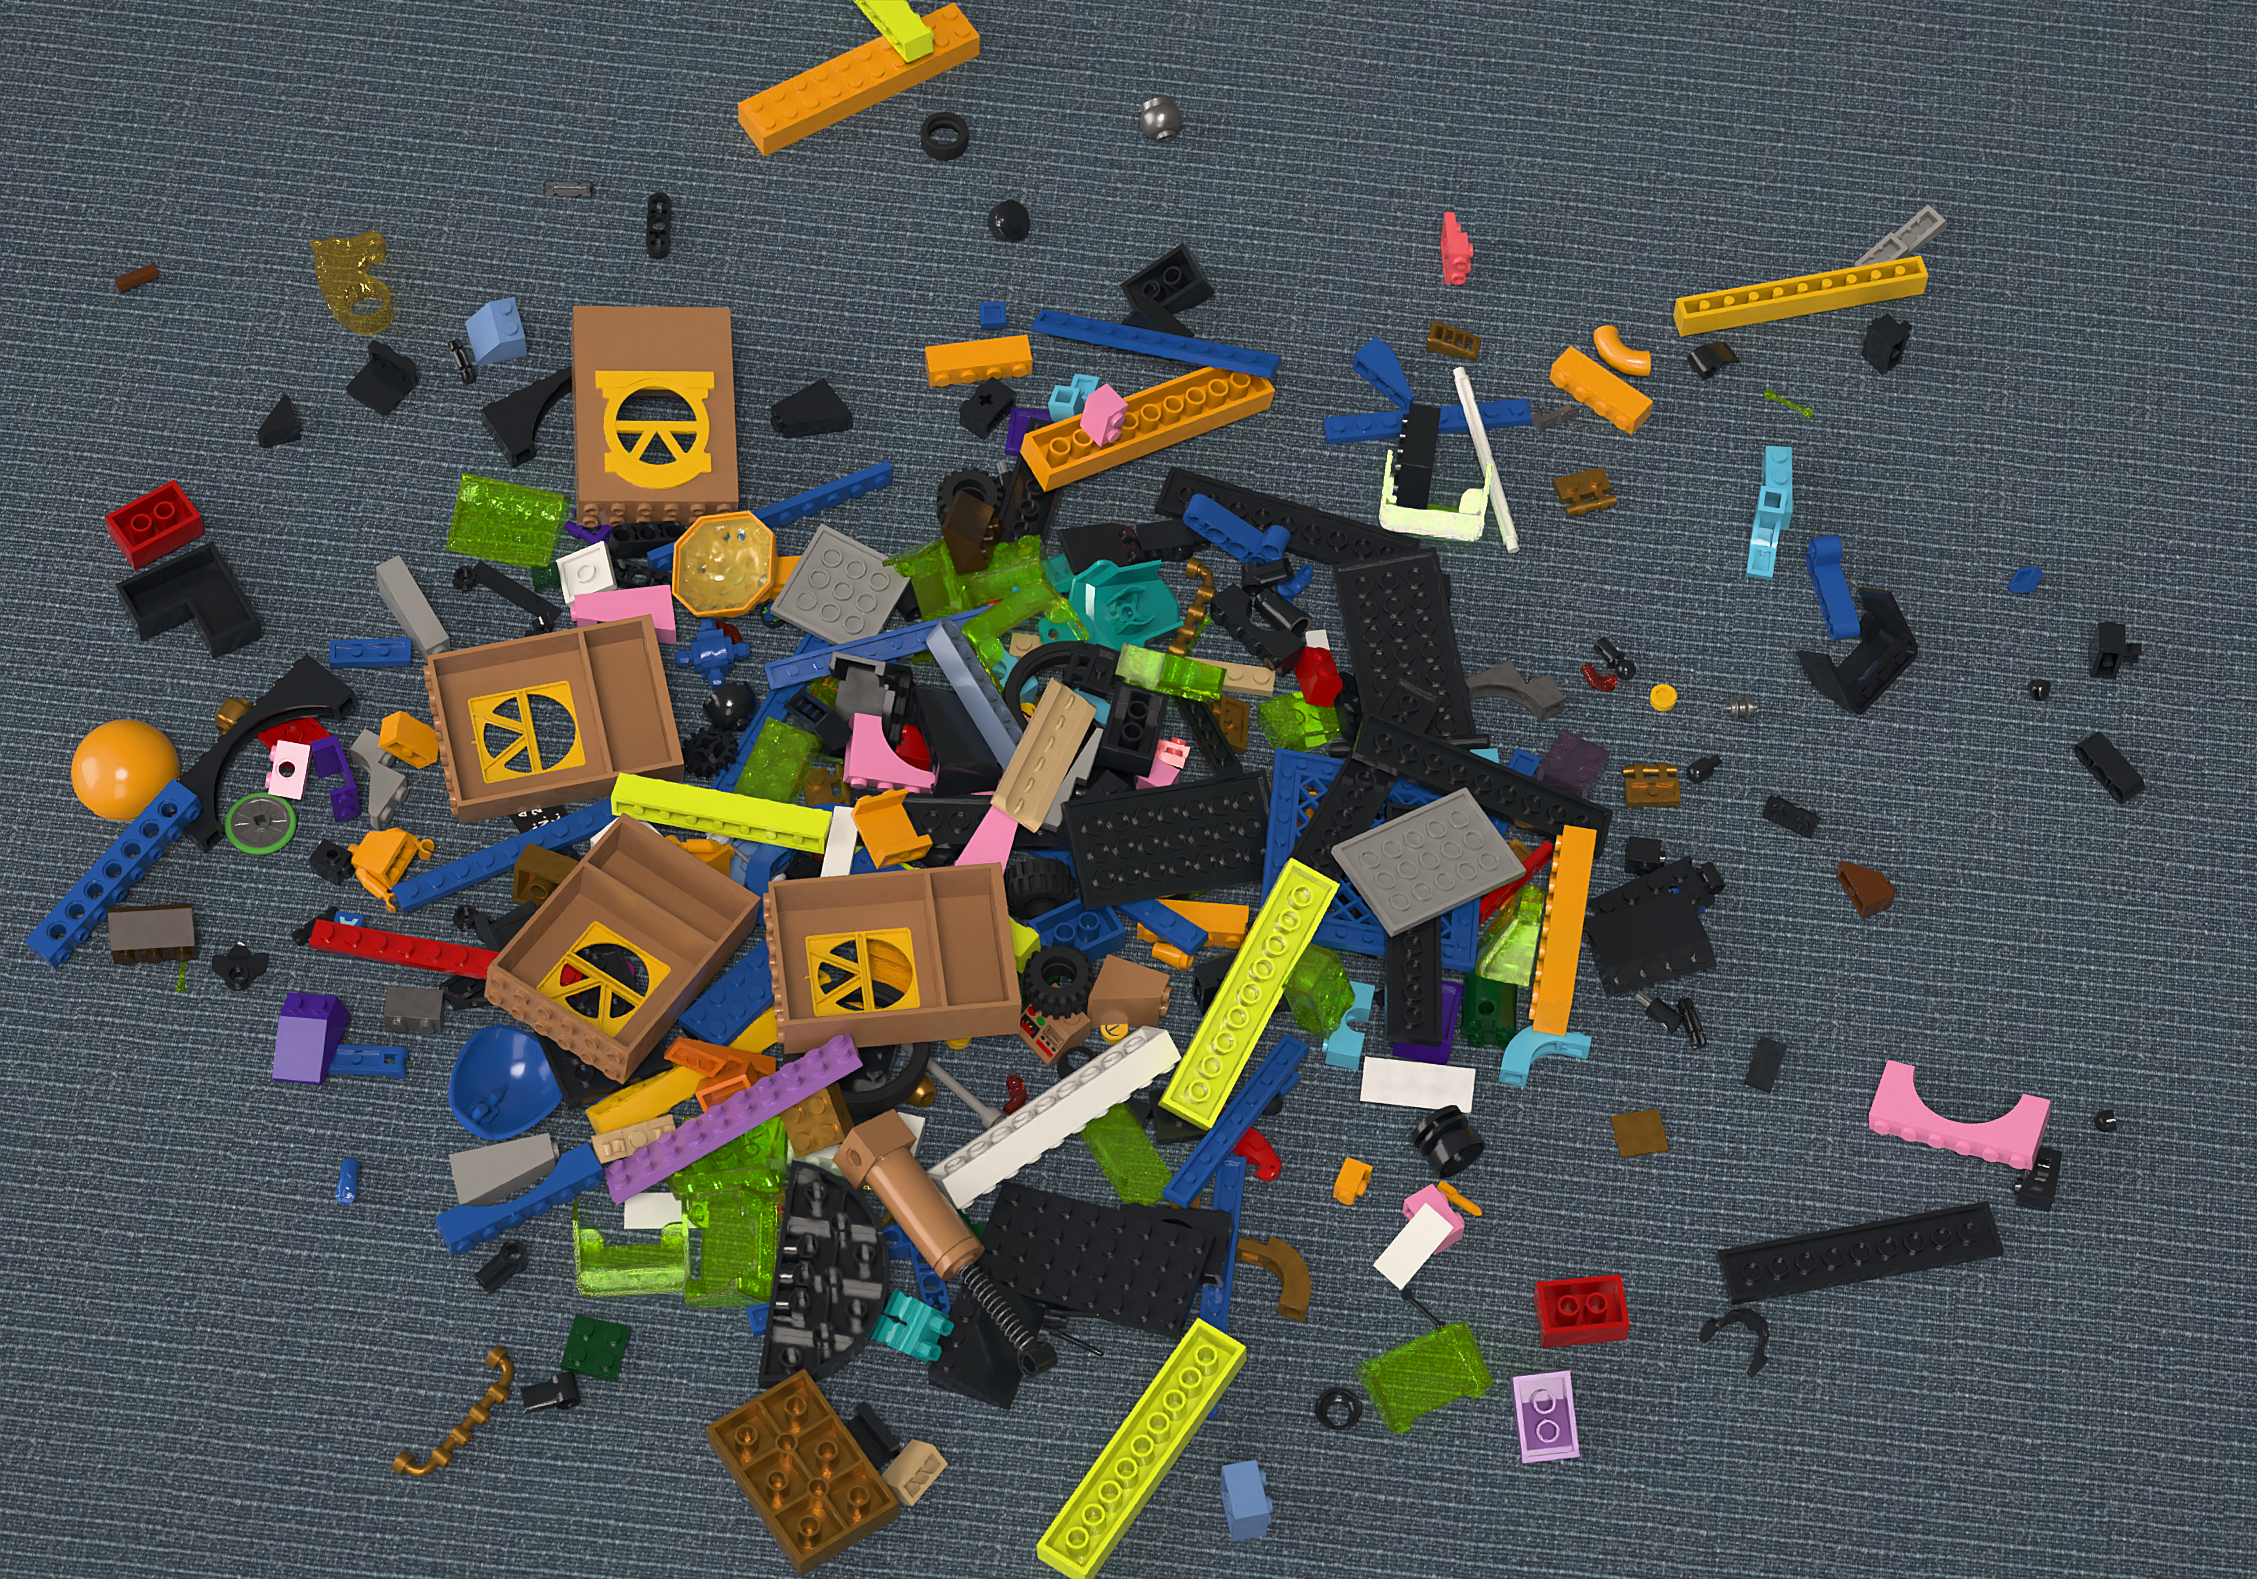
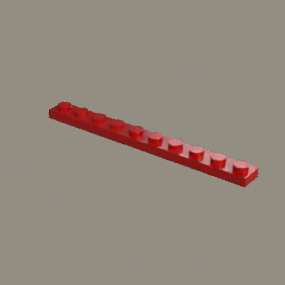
M316 919L309 941L310 948L482 980H487L488 967L500 953ZM565 964L560 976V986L565 987L582 981L585 974L571 965ZM579 993L571 996L579 997Z

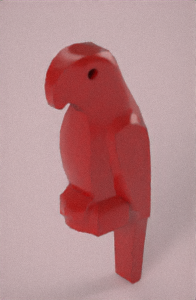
M1221 1109L1218 1118L1224 1113V1109ZM1251 1126L1233 1151L1238 1157H1246L1247 1163L1259 1166V1170L1256 1171L1255 1175L1260 1180L1265 1182L1274 1181L1282 1172L1281 1160L1276 1155L1267 1138Z

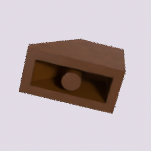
M1846 861L1839 864L1836 877L1862 919L1891 908L1895 889L1890 881H1886L1881 872Z

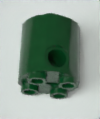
M1489 968L1476 971L1464 978L1461 1034L1468 1040L1469 1046L1475 1048L1482 1047L1483 1045L1507 1047L1515 1037L1518 982L1511 975Z

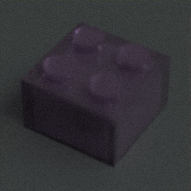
M1562 729L1538 771L1537 780L1589 801L1607 769L1610 751Z

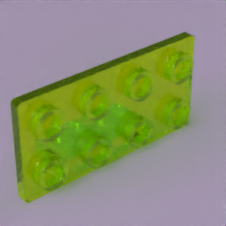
M1125 1103L1115 1104L1108 1108L1109 1111L1104 1116L1096 1119L1093 1118L1085 1123L1086 1127L1078 1132V1134L1124 1204L1136 1202L1144 1206H1151L1164 1199L1163 1190L1173 1176L1141 1127L1126 1108Z

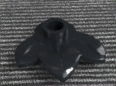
M240 941L231 948L227 957L223 955H213L212 957L213 971L216 975L224 978L225 985L233 991H242L248 988L253 978L263 974L268 963L266 952L257 953L252 956L248 948ZM236 977H242V978H243V979L240 980V981H234V979H235Z

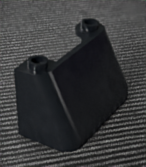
M833 651L832 659L829 662V670L833 678L840 680L834 711L847 725L854 713L881 717L884 737L889 747L895 753L897 744L901 743V734L913 682L911 667ZM815 738L813 758L845 764L846 753L825 757L821 751L822 742Z
M927 685L913 686L906 717L909 726L920 727L930 757L929 771L933 772L936 776L935 782L930 786L933 797L996 790L998 779L1002 778V767L999 762H996L994 753L957 693Z

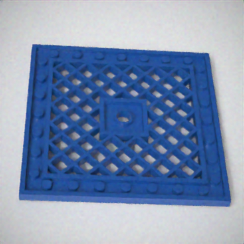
M1276 748L1260 910L1279 877L1286 860L1295 847V841L1298 842L1310 821V818L1303 811L1311 808L1314 812L1319 806L1318 802L1323 799L1329 787L1326 788L1324 785H1331L1345 760ZM1399 777L1381 807L1380 812L1384 816L1385 803L1390 800L1394 803L1425 806L1445 796ZM1311 785L1319 792L1314 797L1306 790ZM1300 796L1305 802L1298 806ZM1384 817L1380 820L1375 818L1369 830L1384 824ZM1298 818L1302 825L1296 828ZM1345 873L1344 880L1349 882L1345 883L1342 879L1339 880L1338 884L1340 886L1330 903L1336 911L1330 915L1325 912L1309 944L1385 957V928L1376 918L1373 911H1370L1364 904L1365 900L1363 897H1358L1351 890L1355 886ZM1342 894L1350 901L1345 906L1337 899ZM1480 897L1441 914V929L1443 930L1441 932V968L1468 973L1474 972L1476 968ZM1354 908L1363 915L1357 920L1349 912ZM1448 914H1450L1449 923L1444 918Z

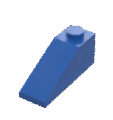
M1374 337L1354 354L1352 369L1399 408L1409 410L1410 404H1413L1414 396L1397 357L1387 343Z

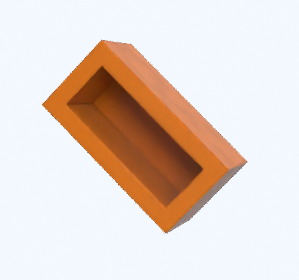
M751 1061L719 1072L713 1078L706 1077L700 1079L695 1095L705 1113L711 1106L721 1104L730 1099L736 1092L746 1090L755 1085L759 1078Z

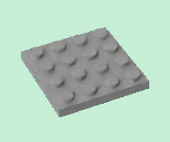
M821 523L770 608V613L834 646L881 633L914 577L915 570Z

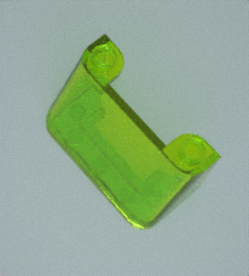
M1525 885L1524 888L1518 889L1481 936L1474 971L1476 975L1487 979L1529 986L1545 891H1541L1539 887L1534 885Z
M743 1183L689 1196L688 1219L695 1227L702 1229L700 1280H692L687 1283L684 1292L685 1305L700 1309L758 1306L770 1303L775 1272L777 1208L772 1197Z
M1467 1321L1445 1324L1354 1367L1360 1383L1388 1431H1395L1396 1435L1412 1429L1411 1423L1415 1421V1418L1462 1396L1470 1395L1471 1399L1483 1396L1487 1393L1486 1388L1494 1385Z

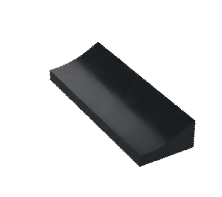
M1030 417L1025 434L1054 423ZM1020 451L998 516L1003 521L1004 532L1001 534L995 551L1001 553L1009 551L1012 557L1033 566L1043 561L1066 485L1045 492Z

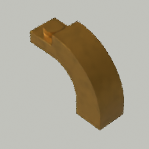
M1272 1236L1269 1238L1268 1245H1263L1256 1239L1246 1240L1240 1238L1235 1260L1265 1268L1275 1274L1283 1289L1277 1315L1304 1323L1310 1303L1311 1278L1302 1257L1290 1245Z

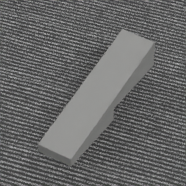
M1927 205L1896 233L1890 232L1855 262L1854 267L1907 258L1945 231L1946 220L1932 207Z
M1096 728L1060 785L1040 828L1057 832V827L1063 821L1060 804L1070 801L1075 783L1086 786L1104 729Z

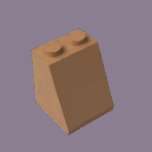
M1108 954L1088 998L1087 1017L1091 1020V1029L1101 1028V1025L1128 1024V1027L1158 1026L1161 1017H1167L1171 1006L1169 1000L1173 988L1169 986L1170 975Z

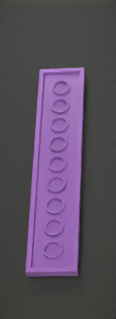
M848 1033L834 1036L827 1044L820 1048L812 1049L797 1061L785 1064L779 1071L769 1077H762L755 1085L746 1090L736 1092L725 1102L711 1106L704 1114L688 1119L681 1127L672 1132L662 1134L653 1143L639 1147L633 1152V1155L613 1162L605 1169V1175L611 1198L615 1204L619 1205L863 1066L852 1035Z

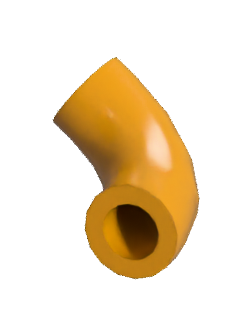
M1601 326L1593 332L1594 343L1599 356L1611 368L1627 375L1649 376L1651 369L1649 351L1632 350L1626 347L1620 340L1618 329L1614 326Z

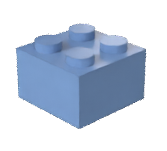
M1257 1460L1222 1466L1219 1489L1232 1542L1266 1536L1267 1526L1271 1524L1270 1513H1273L1270 1495L1265 1496L1266 1476L1263 1469L1259 1470Z

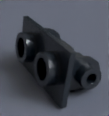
M1770 795L1762 817L1811 839L1821 817L1817 816L1816 812L1812 813L1802 807H1795V804L1780 798L1781 796L1779 795L1777 797Z

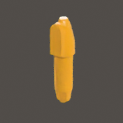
M1444 1181L1439 1182L1436 1188L1445 1194L1449 1202L1456 1204L1474 1216L1482 1215V1210L1475 1203L1459 1194L1457 1189Z

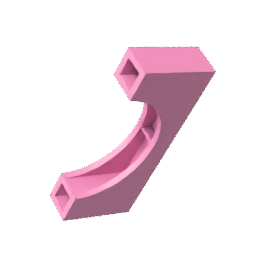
M854 713L848 723L853 733L849 736L850 739L846 744L843 782L851 783V786L854 788L877 787V790L880 792L906 788L908 793L932 794L930 786L935 782L936 776L933 772L923 771L907 764L892 751L883 734L881 717ZM994 790V791H985V792H976V793H968V794H969V795H994V793H995L996 790Z
M1891 1060L1887 1061L1869 1113V1129L1882 1135L1891 1134L1909 1142L1918 1141L1926 1143L1933 1148H1946L1954 1150L1961 1155L1981 1157L1988 1162L2009 1164L2016 1169H2033L2050 1117V1100L2023 1094L2016 1107L1999 1119L1979 1124L1954 1122L1935 1114L1920 1100L1914 1087L1915 1066Z

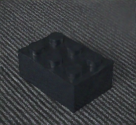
M1117 681L1096 764L1149 778L1170 695Z

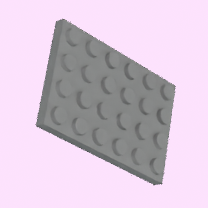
M1466 787L1335 845L1331 851V854L1391 937L1523 877L1526 872L1524 866Z

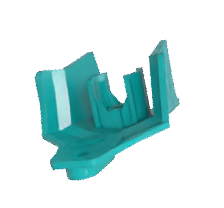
M1099 560L1087 570L1073 577L1068 601L1037 624L1042 645L1057 641L1083 640L1086 643L1094 645L1097 643L1122 652L1120 659L1124 661L1143 650L1144 645L1176 634L1178 629L1184 625L1183 620L1180 621L1179 606L1173 593L1159 575H1155L1161 567L1162 561L1156 560L1118 567L1112 561ZM1072 627H1075L1078 633H1075ZM1048 633L1052 635L1057 633L1058 636L1053 640L1049 637Z

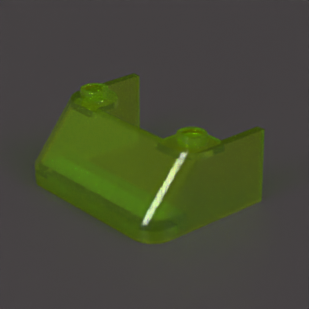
M1388 451L1379 511V522L1383 528L1390 531L1463 541H1475L1480 538L1484 528L1492 464H1486L1483 490L1468 489L1461 496L1459 508L1428 503L1427 511L1396 506L1397 496L1392 495L1394 478L1390 477L1393 451Z
M944 537L899 551L882 561L883 567L894 565L896 572L902 577L911 578L924 622L975 609L965 575H957ZM927 650L911 658V661L914 664L936 658L931 650Z
M1037 579L965 622L960 628L1000 695H1002L1004 688L991 669L1003 656V647L997 638L1042 611L1046 618L1054 624H1061L1067 621L1078 641L1083 640L1087 643L1091 638L1068 600L1047 580Z
M687 1195L681 1196L682 1222H671L663 1227L661 1231V1244L604 1247V1238L600 1230L594 1227H580L579 1202L573 1201L572 1226L576 1287L578 1292L584 1297L595 1298L680 1293L685 1291L691 1283Z

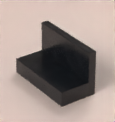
M865 1401L856 1406L855 1417L844 1425L877 1471L899 1455V1442Z

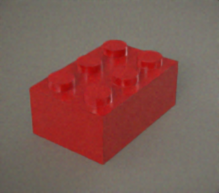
M175 480L105 516L108 534L135 571L204 534L200 514Z
M1621 1274L1536 1282L1533 1298L1542 1348L1623 1341L1627 1339L1630 1323Z

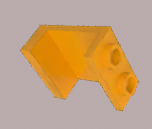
M906 788L897 791L890 789L874 797L866 795L856 802L857 804L850 814L877 870L925 857L933 844L929 834L917 836L904 810L902 802L908 794Z

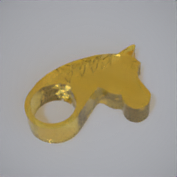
M367 231L350 239L334 238V236L324 242L310 239L311 249L315 255L314 267L322 298L333 317L341 325L357 334L371 335L387 328L395 314L390 290L386 284L366 274L371 265L380 264L387 257L383 236L376 231ZM366 298H376L384 302L379 310L367 315L355 314L349 310L355 304V301L358 302Z

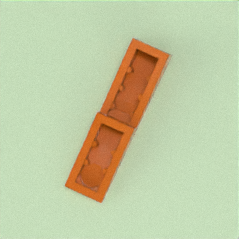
M679 1036L664 1052L665 1059L711 1078L719 1072L751 1061L759 1079L776 1073L775 1057Z

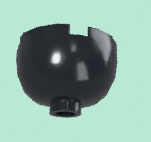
M735 681L719 688L709 696L711 702L708 705L704 702L702 705V710L707 719L716 728L723 727L725 731L736 730L740 732L750 726V721L757 712V698L747 681H743L744 685L738 686Z

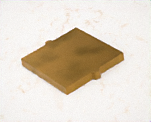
M1659 1109L1611 1116L1610 1119L1614 1131L1613 1140L1617 1142L1621 1159L1668 1152L1669 1148L1665 1136L1666 1127L1662 1125Z

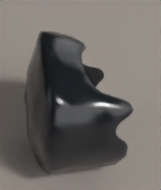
M1006 200L991 209L988 214L987 225L992 231L994 238L1020 240L1028 235L1030 226L1029 213L1021 203L1015 200Z

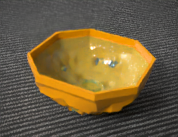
M750 511L700 516L674 544L672 594L697 617L733 618L749 614L750 611L755 609L757 604L764 603L770 597V593L775 585L778 561L775 534Z

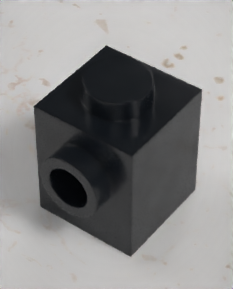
M1629 836L1624 873L1637 874L1642 877L1658 870L1659 867H1664L1666 851L1661 850L1662 840Z
M324 838L309 858L311 872L340 886L344 879L350 878L354 871V866L351 863L352 852Z

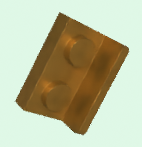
M1222 694L1208 706L1233 751L1242 754L1247 748L1250 704Z

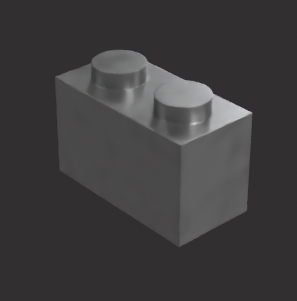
M388 986L384 1011L386 1029H391L395 1032L410 1030L419 1031L423 1034L442 1033L446 1004L444 990Z

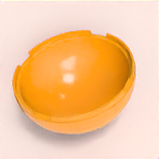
M134 719L114 720L93 729L77 747L71 765L72 785L81 803L92 810L94 814L116 821L135 820L172 779L177 781L181 773L179 756L171 740L155 726Z

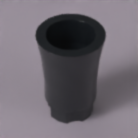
M1266 588L1260 592L1254 600V608L1276 631L1288 628L1301 639L1312 623V616L1297 608L1271 588Z

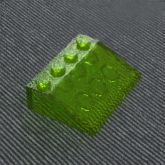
M463 472L445 550L548 573L565 524L570 498L563 494Z
M780 1113L666 1177V1182L675 1200L781 1193L787 1173L789 1137ZM700 1115L684 1116L682 1125L688 1119L696 1118Z

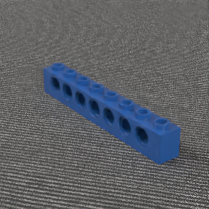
M172 779L25 939L30 950L54 969L60 964L65 963L71 956L73 949L79 943H83L97 923H101L107 917L108 908H112L115 903L124 899L127 890L134 882H138L143 878L146 869L153 862L158 861L162 857L165 848L180 837L185 826L199 816L203 806L198 797L175 779ZM177 811L173 817H167L170 812ZM158 831L155 837L148 838L152 832ZM137 851L140 852V854L137 857L130 858V855L132 853ZM122 872L119 877L111 878L114 873ZM103 892L102 896L93 899L96 893ZM85 912L81 918L74 919L78 913ZM60 933H66L62 939H55Z

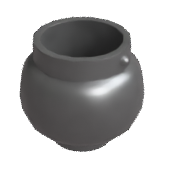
M1162 96L1140 105L1139 112L1141 115L1139 123L1147 137L1156 138L1157 142H1163L1176 136L1175 132L1179 130L1182 124V116L1178 107L1173 104V99L1169 96Z

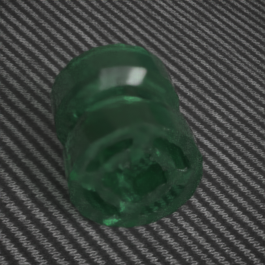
M557 562L548 563L545 567H540L539 565L530 566L535 592L543 591L546 587L553 589L562 587Z

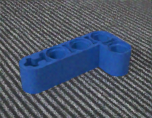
M1202 494L1192 496L1183 515V521L1188 527L1243 563L1258 562L1265 564L1281 559L1291 538L1290 532L1278 525H1273L1262 533Z
M1838 534L1811 538L1806 554L1808 572L1832 641L1860 636L1859 619L1840 565L1842 543Z
M899 1224L884 1227L883 1233L886 1242L892 1240L897 1242L893 1246L887 1245L889 1260L909 1258L920 1301L933 1308L934 1305L938 1304V1311L950 1316V1301L945 1281L940 1279L930 1265H921L919 1263L926 1259ZM934 1285L938 1288L936 1290H927L925 1287Z

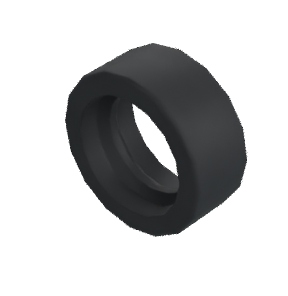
M942 111L930 115L923 122L921 127V145L928 156L936 160L948 161L958 158L967 149L969 129L966 121L961 116L953 112ZM947 128L956 131L959 134V139L953 143L940 144L930 138V134L937 129Z

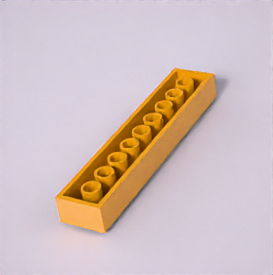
M953 2L921 17L922 23L926 27L929 26L934 34V40L932 41L933 52L907 63L884 36H881L738 103L739 123L762 155L766 156L980 55V36Z
M1208 366L1122 398L1128 404L1125 414L1126 418L1122 424L1121 435L1112 443L1107 442L1100 447L1080 427L1083 415L1081 413L1025 434L1020 452L1043 490L1047 492L1267 410L1271 406L1275 389L1267 377L1263 378L1258 375L1237 373L1233 370Z

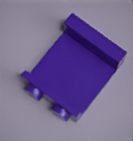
M337 735L311 742L313 761L318 779L340 773L344 783L343 787L329 791L335 823L350 821L356 816L361 815L357 786Z

